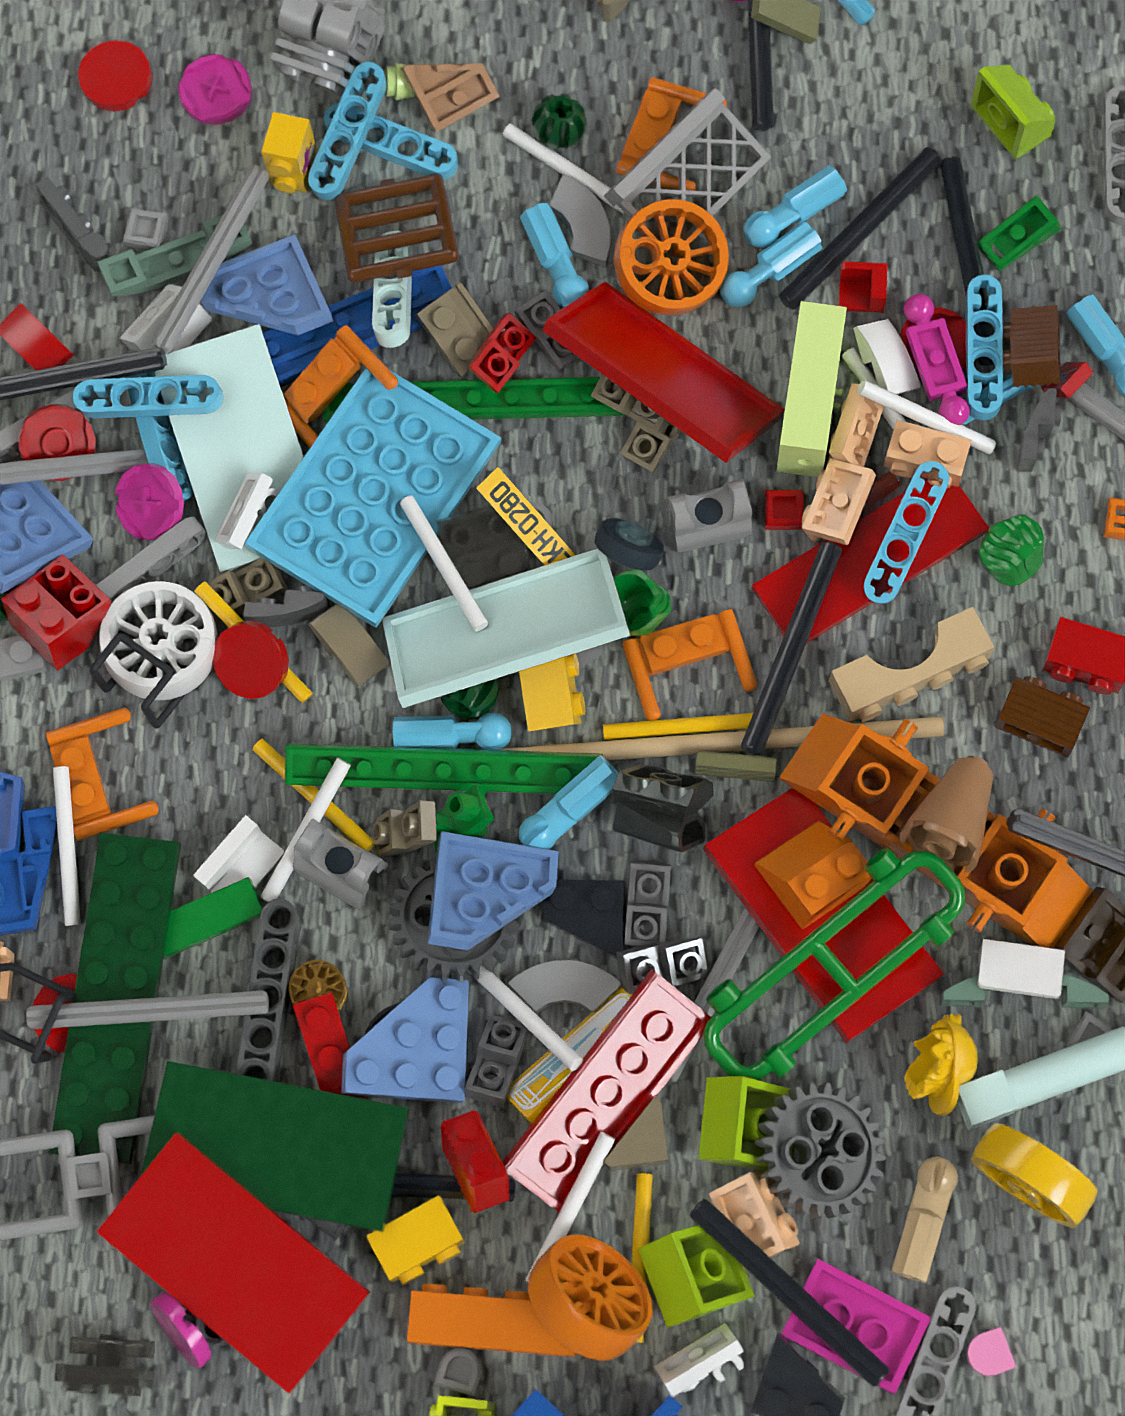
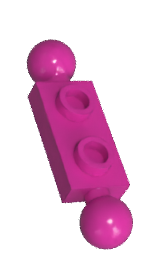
M914 294L904 304L906 318L916 324L907 328L906 336L928 400L931 402L942 399L939 406V415L946 418L952 424L962 425L968 419L970 409L968 403L963 398L957 396V394L966 392L967 383L944 318L931 321L934 314L933 301L925 294Z

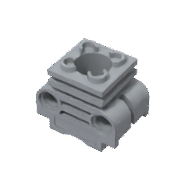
M284 0L279 14L278 28L294 39L296 44L277 37L275 45L292 56L289 58L272 52L270 59L281 65L279 71L289 75V78L310 85L311 80L314 79L313 83L324 86L325 91L343 96L349 82L343 76L351 77L355 70V67L348 62L352 61L358 64L371 62L385 28L381 25L385 9L373 4V0Z

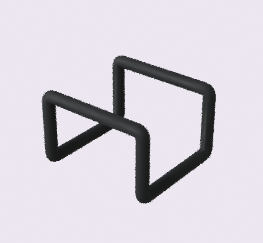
M117 634L91 665L90 674L103 692L107 693L112 690L117 682L111 677L106 683L98 669L120 641L165 672L141 704V710L152 727L157 729L169 717L184 695L172 699L159 717L156 718L149 706L173 677V669L126 635ZM144 660L137 663V665L141 666ZM152 666L149 673L157 677V669Z
M0 964V972L13 971L60 993L54 1001L36 1046L0 1030V1039L32 1053L31 1062L33 1064L51 1060L52 1055L43 1050L63 1002L75 1000L77 997L75 991L17 964Z

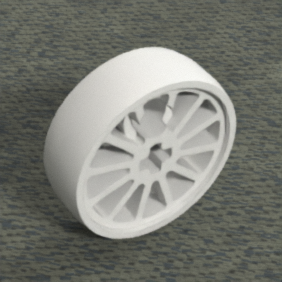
M155 581L134 586L115 599L102 620L99 633L101 653L113 637L117 635V632L121 630L138 638L132 640L164 663L168 662L176 673L155 700H170L191 692L207 678L214 666L212 660L218 632L212 613L194 592L181 585ZM165 603L176 605L168 620L163 619V604ZM156 604V618L148 620L141 608ZM185 610H189L195 615L184 623L177 625ZM136 613L143 625L141 628L125 622V620L131 614ZM165 636V639L159 640V637ZM191 638L197 643L191 651L183 652L178 650L184 639ZM159 640L158 645L152 643V641ZM120 641L105 660V666L111 677L122 688L135 696L145 699L163 677L164 672L157 667V677L146 678L153 664L136 652L119 660L115 652L133 651ZM144 660L137 673L127 671L130 667ZM177 663L189 666L181 669Z

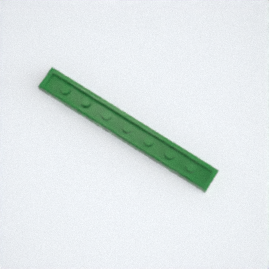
M600 377L509 379L498 393L490 389L482 380L410 382L472 420L627 416L591 397ZM347 383L325 408L322 418L324 423L329 422L355 383Z
M286 743L285 785L322 786L336 759L340 758L351 764V767L339 787L467 791L475 784H479L485 787L486 792L557 794L597 757L603 756V754Z

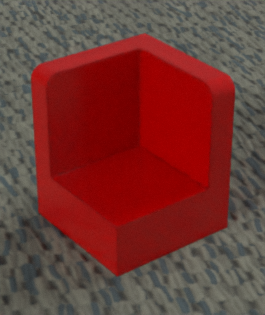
M842 262L839 278L838 306L847 307L846 311L884 313L887 296L888 263Z

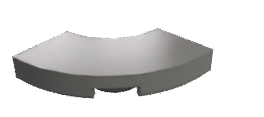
M563 174L550 207L553 213L561 217L571 229L573 238L571 245L572 256L606 267L611 247L610 225L606 212L598 198L585 185Z
M556 960L535 965L524 970L508 982L510 988L536 1014L549 1005L564 1002L580 1005L589 1012L594 1013L611 995L622 987V983L608 972L594 965L572 960Z

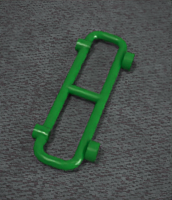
M889 847L882 849L864 866V870L874 881L744 990L741 991L731 979L723 981L707 996L706 1001L716 1013L706 1023L703 1038L708 1053L723 1071L730 1077L743 1076L755 1080H760L771 1071L777 1077L785 1075L796 1064V1060L791 1056L794 1052L929 940L935 946H939L947 941L954 933L953 928L949 924L963 910L966 898L965 888L960 879L943 859L935 853L923 850L911 852L899 860ZM917 867L928 868L949 893L948 903L940 911L929 915L917 930L858 979H855L825 943ZM810 955H813L843 991L781 1043L778 1042L771 1046L758 1062L752 1066L739 1064L721 1043L719 1036L721 1030Z

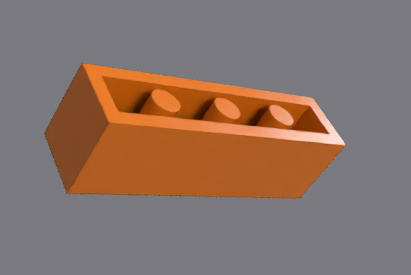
M422 1284V1291H411L407 1342L409 1344L576 1357L575 1352L560 1343L544 1327L532 1307L528 1292L505 1291L504 1298L488 1297V1289L464 1287L463 1295L448 1294L447 1286L436 1284Z

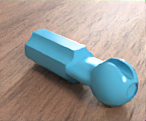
M828 165L784 194L782 203L770 211H758L751 214L743 227L745 239L754 247H768L778 239L781 230L794 222L799 224L806 221L844 196L847 191L844 180L835 168Z
M540 203L525 210L520 219L540 264L544 269H548L555 284L553 288L555 302L561 308H565L590 291L588 283L575 272L570 260L572 257L571 250L549 204Z
M801 222L758 253V264L748 272L734 271L727 274L720 287V295L723 301L732 307L749 305L756 296L758 285L768 278L774 281L781 280L823 249L817 232L807 222Z
M1089 295L1074 304L1066 312L1067 318L1097 360L1105 364L1115 378L1117 391L1125 398V338L1095 296Z
M494 712L482 715L476 722H458L453 715L394 717L393 721L394 747L456 749L459 743H478L484 750H500L510 742L512 737L511 724L508 719L502 714Z
M603 756L597 757L555 794L556 796L536 814L523 821L519 829L521 844L551 849L558 838L578 821H581L613 792L618 771Z

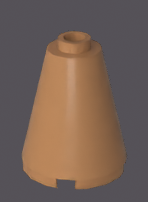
M972 755L966 758H958L903 825L900 831L901 843L904 845L907 839L913 846L911 852L924 850L935 853L945 861L952 871H954L956 866H966L964 873L974 870L980 859L994 777L988 763L982 758Z

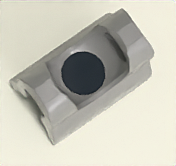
M744 479L728 482L720 488L691 495L682 493L669 496L665 501L666 511L672 512L675 546L678 553L748 537L752 534V509Z
M314 819L309 822L294 846L295 858L293 869L297 874L359 910L365 904V896L369 889L367 880L371 872L379 873L381 871L384 873L389 866L386 861Z

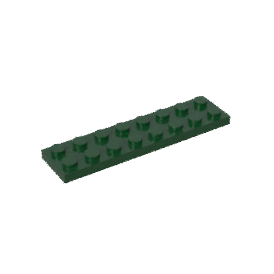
M100 833L75 986L77 997L73 1000V1003L158 998L181 850L179 842ZM154 1021L69 1027L52 1131L69 1130L72 1132L76 1157L100 1153L98 1128L100 1125L139 1118ZM136 1135L115 1138L118 1162L132 1164ZM58 1147L50 1148L49 1153L59 1155Z

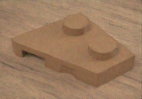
M483 63L404 65L400 68L433 132H438L500 97Z

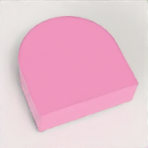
M1001 1327L977 1335L970 1341L966 1355L970 1367L976 1373L983 1376H993L1016 1368Z

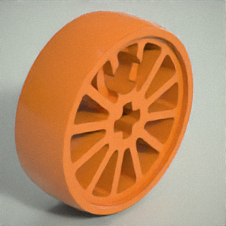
M660 200L639 209L621 229L614 248L615 273L625 294L641 308L659 315H683L700 308L719 290L728 269V245L722 228L705 209L684 200ZM664 216L677 217L673 237L669 238ZM652 218L656 220L661 241L644 225L645 221ZM684 220H687L694 224L697 230L684 241L680 238ZM634 231H638L642 237L635 240L632 238V234ZM701 233L704 234L710 246L691 250L689 244ZM639 247L649 249L652 257L651 264L643 265L639 263L635 258V249ZM669 250H672L674 257H679V260L674 265H671L670 258L664 257ZM711 254L713 256V267L690 260L694 257ZM687 269L709 276L710 279L707 285L701 286ZM634 273L639 275L649 274V276L642 282H639ZM657 275H660L661 280L657 294L654 295L646 290L645 286ZM679 276L696 293V296L691 298L684 297ZM668 278L671 279L676 300H669L663 296Z
M579 1234L562 1237L542 1254L530 1272L528 1294L539 1320L560 1343L581 1356L594 1360L617 1358L637 1342L651 1322L653 1312L652 1301L642 1277L622 1254L596 1238Z

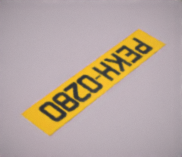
M499 467L477 486V490L544 566L576 556Z

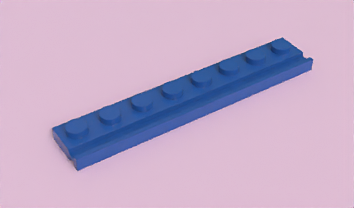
M442 265L412 271L410 333L423 328L415 314L452 288ZM374 287L329 305L328 308L333 322L300 335L276 329L262 333L280 387L294 382L330 339L336 338L337 331L344 325H348L370 350L381 346L377 342L372 326ZM392 298L385 301L383 305L390 306L398 303L401 299ZM389 321L390 329H392L395 321Z

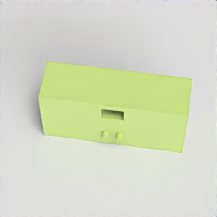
M805 301L800 303L777 472L818 477L820 472L824 470L832 410L840 411L841 404L834 403V396L842 397L843 390L836 388L847 307Z

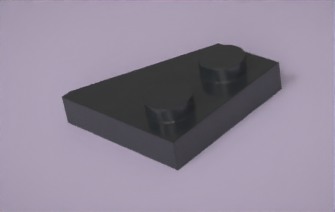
M557 880L554 892L543 900V922L559 930H564L584 943L591 944L617 959L616 952L623 951L624 881Z
M777 1333L751 1408V1413L759 1416H840L845 1401L843 1395L831 1383H827L820 1376L819 1371L808 1359L805 1361L788 1343L789 1340L783 1334Z

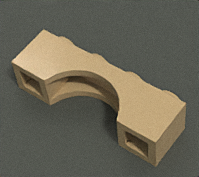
M974 607L938 622L934 632V651L923 663L913 668L902 670L890 669L876 663L868 655H865L832 670L829 683L849 722L858 718L862 722L872 720L883 712L882 707L893 702H896L897 706L907 704L918 697L917 691L928 686H931L933 690L939 689L954 680L952 675L965 669L968 674H971L989 664L987 659L991 658L995 647Z

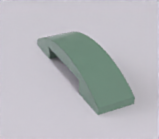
M223 215L202 222L203 230L137 255H135L133 249L98 261V267L111 296L143 293L166 287L168 284H174L188 278ZM244 224L223 262L252 244Z
M1063 974L1061 986L1062 1008L1103 1009L1109 1003V994L1086 981ZM977 975L945 990L940 997V1006L981 1007L985 1001V991L997 990L979 988Z

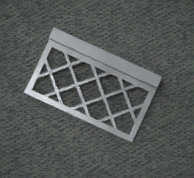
M715 88L700 99L603 196L613 207L618 205L629 218L637 212L631 202L639 194L653 195V202L660 201V195L678 196V200L686 201V197H704V209L713 216L771 156L722 103L725 98ZM718 115L729 126V140L711 139V122ZM704 130V138H696ZM689 144L704 145V165L686 164V147ZM711 145L729 146V166L711 165ZM736 147H748L758 159L750 167H736ZM679 155V164L671 163ZM664 169L678 170V190L660 189V173ZM686 170L704 171V191L686 190ZM711 171L729 172V188L725 192H711ZM736 173H743V174L736 180ZM653 181V189L646 188ZM711 198H718V199L711 205ZM664 216L665 222H677V217ZM652 218L645 221L644 225L661 241L656 220ZM684 220L680 238L684 241L697 230L694 224L686 230V223H691L687 220ZM647 221H653V227ZM669 250L664 256L671 258L673 256L672 250Z

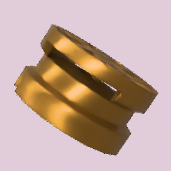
M312 960L305 962L295 970L290 978L288 990L293 1003L331 990L333 991L339 1011L342 1010L347 1002L348 989L346 981L337 967L327 961Z

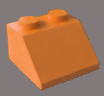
M820 821L755 863V867L801 929H804L865 888L871 880L870 875L864 870V866L868 861L852 840L844 837L843 841L836 839L839 832H836L833 837L828 832L831 828Z

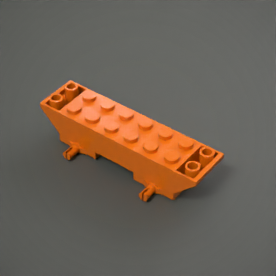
M822 713L779 777L781 781L837 817V820L828 831L833 837L840 826L844 824L836 839L843 841L852 827L882 848L889 847L899 859L909 854L913 848L907 839L904 845L900 841V831L903 825L940 781L938 777L929 772L930 768L914 758L905 747L918 729L912 723L903 736V732L910 723L909 720L903 719L891 738L879 735L864 724L857 726ZM1040 809L1037 816L1044 819L1048 811ZM988 811L980 859L976 868L971 872L964 873L966 866H956L953 871L965 888V902L975 908L966 924L972 928L981 915V919L973 929L979 933L982 932L983 927L990 918L1031 946L1053 949L1078 914L1092 889L1067 863V857L1052 848L1011 833L1006 825V817L1001 814L996 816ZM1050 813L1045 820L1053 822L1055 816ZM915 868L917 871H919L920 873H922L923 875H925L926 877H928L929 879H931L932 881L946 889L928 868Z

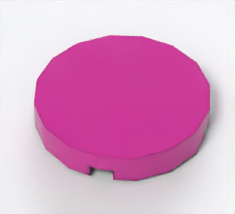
M212 54L198 58L187 66L183 72L184 76L181 79V83L179 81L178 92L183 108L190 117L203 124L219 125L231 122L243 114L251 100L252 86L248 72L239 61L233 58L232 60L224 58L223 55Z
M154 463L132 466L123 473L116 486L115 495H119V505L115 506L117 516L123 528L133 537L141 540H155L181 521L184 508L182 489L176 477L168 469Z
M165 1292L152 1299L150 1307L167 1337L190 1365L196 1369L203 1367L211 1359V1350L198 1327L194 1326L193 1323L190 1325L189 1321L184 1320L183 1316L186 1315L184 1308L174 1297Z

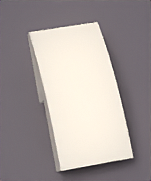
M889 319L853 328L863 365L872 363L879 387L896 395L921 388L908 351Z

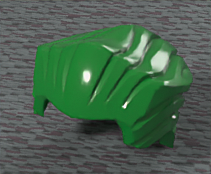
M1023 514L992 524L986 531L978 550V556L984 569L993 575L997 582L1004 585L1016 586L1027 581L1038 571L1043 562L1044 535L1042 528L1035 520Z
M639 569L628 570L613 577L630 636L649 635L671 612L669 592Z

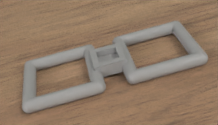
M154 1116L100 1125L98 1128L100 1153L77 1157L73 1134L69 1130L1 1139L0 1156L58 1147L66 1213L1 1223L0 1240L81 1227L84 1221L81 1198L105 1195L109 1216L123 1199L115 1138L150 1133Z

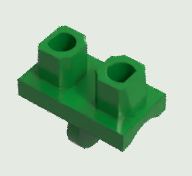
M475 784L464 793L456 791L447 798L445 807L435 813L437 841L433 843L436 853L441 831L482 838L487 834V825L494 821V817L485 801L486 790L484 786Z

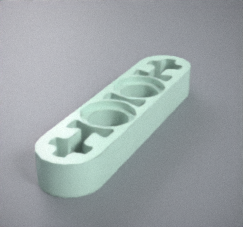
M390 231L384 233L383 235L398 233L401 231ZM411 247L396 248V257L390 256L393 249L376 252L375 263L412 256ZM412 276L399 279L398 277L374 279L372 326L377 342L383 347L393 348L400 346L409 338ZM389 299H401L396 304L390 306L383 305ZM389 321H395L392 329H390Z

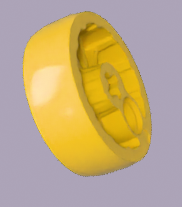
M994 1123L985 1132L971 1157V1161L976 1168L1001 1189L1022 1203L1028 1204L1032 1207L1031 1209L1066 1227L1075 1228L1084 1219L1098 1193L1095 1185L1064 1158L1033 1138L1003 1124Z

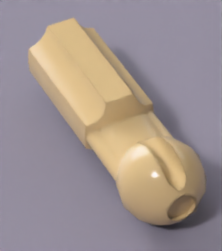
M939 1156L927 1158L921 1163L917 1171V1184L891 1270L892 1273L923 1283L927 1282L952 1191H954L958 1183L956 1167L946 1158Z

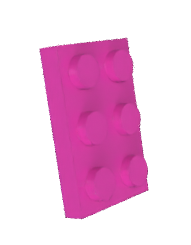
M817 1259L803 1288L888 1366L889 1372L887 1376L877 1386L894 1395L931 1317ZM791 1312L781 1334L801 1347L861 1377Z

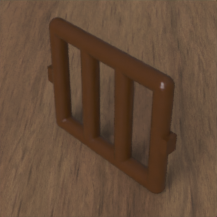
M432 174L395 182L394 178L382 180L378 186L340 193L335 197L346 274L350 282L358 283L397 275L398 279L413 276L412 271L451 264L458 260L459 252L444 179L441 175ZM431 190L432 200L352 216L351 206ZM436 215L437 225L356 241L355 231ZM441 240L442 250L364 266L360 265L359 256Z

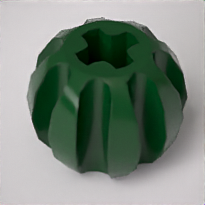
M564 93L559 96L551 94L543 98L540 104L536 105L531 118L535 137L540 143L548 144V148L557 150L559 147L567 149L576 145L578 139L582 138L587 125L582 105L577 100L570 99V96Z
M497 679L441 696V701L450 712L465 719L480 718L482 715L487 714L496 704L498 697Z

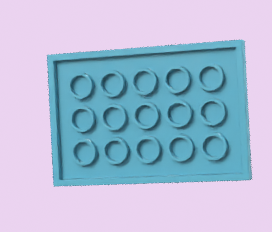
M365 368L245 542V548L313 590L323 592L326 598L377 628L428 552L402 509L400 501L412 495L438 537L500 445L501 437L394 372L392 373L398 379V385L393 390H387Z

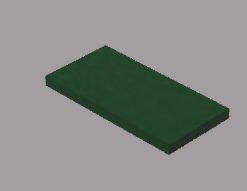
M167 1061L141 1175L174 1134L180 1133L273 1211L384 1233L409 1108Z

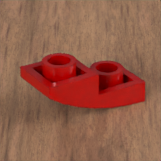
M22 303L0 323V335L36 371L63 366L74 356Z
M506 313L485 339L468 369L490 389L498 393L519 367L520 363L518 361L537 337L512 314Z

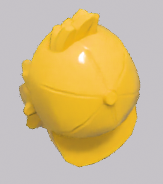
M951 1013L950 1015H944L942 1019L933 1024L931 1032L927 1036L913 1042L920 1055L909 1065L904 1075L908 1095L912 1099H921L928 1095L931 1111L939 1116H946L952 1112L959 1097V1086L970 1082L977 1069V1048L968 1031L961 1026L962 1016L960 1014L953 1015Z

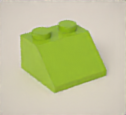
M1011 65L984 66L978 70L970 106L1015 160L1051 136L1056 121L1054 112L1048 103L1040 101L1032 92L1031 85L1024 75L1017 74Z
M743 1076L707 1077L698 1159L725 1166L767 1170V1163L756 1162L757 1157L765 1154V1149L755 1145V1141L766 1138L767 1135L758 1128V1124L766 1121L771 1122L765 1110L771 1107L778 1108L775 1099L782 1095L789 1097L788 1090L790 1089ZM790 1145V1148H789V1155H790V1158H791V1159H792L793 1145Z
M699 1225L672 1232L638 1248L667 1328L692 1321L755 1297L743 1266Z

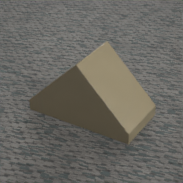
M656 1097L652 1099L604 1160V1166L608 1170L616 1171L668 1164L661 1101Z

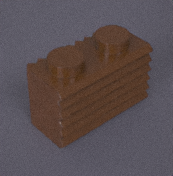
M1058 306L1011 309V322H1004L1005 345H1011L1010 350L1003 351L1005 373H1012L1013 385L1017 388L1021 385L1024 387L1028 385L1034 387L1036 384L1042 386L1044 383L1050 385L1052 382L1057 385L1060 382V323Z
M1025 676L1024 679L1016 677L995 728L1068 758L1075 746L1090 707L1084 705V700L1074 693L1063 691L1059 695L1047 690V685L1035 677Z

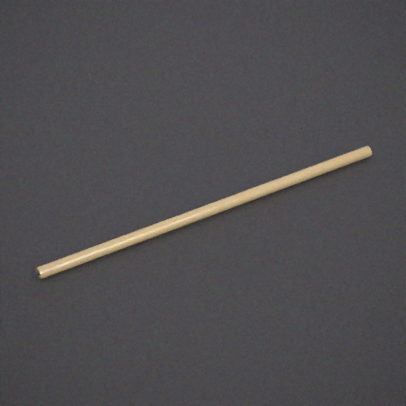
M943 717L907 719L910 723L902 734L904 736L912 723H914L918 729L911 739L944 736ZM902 720L852 724L857 726L864 724L879 735L892 738ZM814 726L772 729L765 749L800 747ZM746 731L503 748L500 750L603 754L607 761L693 755L699 751L734 752L744 751L741 749V743Z

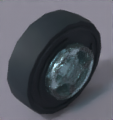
M617 518L606 519L601 522L595 535L594 543L604 555L619 564L633 569L652 570L657 567L663 556L664 545L661 540L649 530L633 522Z

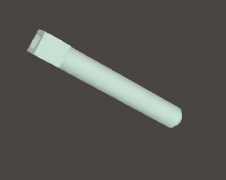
M1125 1026L1008 1070H1000L960 1085L957 1105L967 1129L971 1130L1013 1114L1022 1108L1124 1071Z

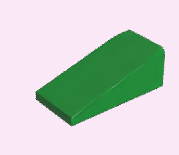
M1036 195L978 241V246L1000 272L1055 235L1062 228L1059 221ZM993 244L1004 257L997 256L992 250Z

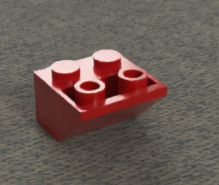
M63 554L1 598L10 625L57 671L89 648L112 604L110 598Z

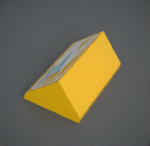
M622 987L619 988L594 1013L587 1016L562 1039L583 1058L632 996V993L628 994ZM549 1050L512 1082L506 1098L525 1121L531 1125L572 1071Z

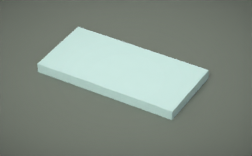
M259 324L165 354L167 365L163 370L154 371L156 377L207 375L214 378L223 390V403L213 413L169 415L221 575L228 570L234 571L246 567L261 558L245 548V545H243L242 549H230L215 542L247 473H263L273 479L269 488H276L281 491L304 458ZM166 387L161 390L165 405L175 400L177 395L176 389ZM184 387L185 395H191L186 387ZM204 387L202 394L194 395L198 396L201 402H206V397L213 395V393H211L208 387ZM270 496L266 497L265 499V506L267 509L275 500ZM257 516L254 522L255 526H257L262 516Z
M599 549L470 589L471 595L488 622L487 627L478 632L474 631L454 595L389 615L382 619L397 695L402 708L630 636L608 558Z

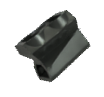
M636 765L619 771L613 786V792L617 800L613 831L678 852H685L705 842V823L698 811L714 796L712 781L700 776L678 774L665 768L649 765Z

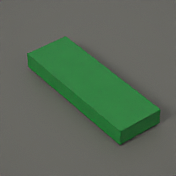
M244 878L171 910L164 960L260 918L263 907L251 878Z

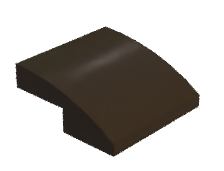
M1096 887L1053 949L1065 950L1064 962L1090 983L1109 994L1110 997L1123 1003L1125 1000V906L1106 888Z

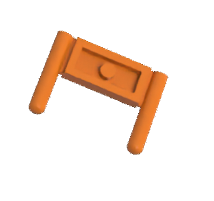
M651 77L648 89L645 91L624 146L622 157L618 162L616 174L624 176L674 126L682 102L695 105L708 93ZM724 100L722 103L727 107V102ZM661 172L660 187L668 190H678V177ZM686 179V190L695 191V182Z
M348 325L342 326L337 331L336 338L330 339L283 394L295 432L309 448H311L319 435L308 424L314 422L362 367L361 363L387 390H393L398 385L396 376Z
M732 609L722 611L717 615H708L655 631L647 636H640L638 639H629L622 643L637 693L648 721L658 720L661 716L649 675H656L730 651L743 689L751 692L758 687V682Z
M125 707L46 732L55 767H69L73 828L77 841L156 816L159 812V807L155 801H148L111 813L88 735L129 722L131 713Z

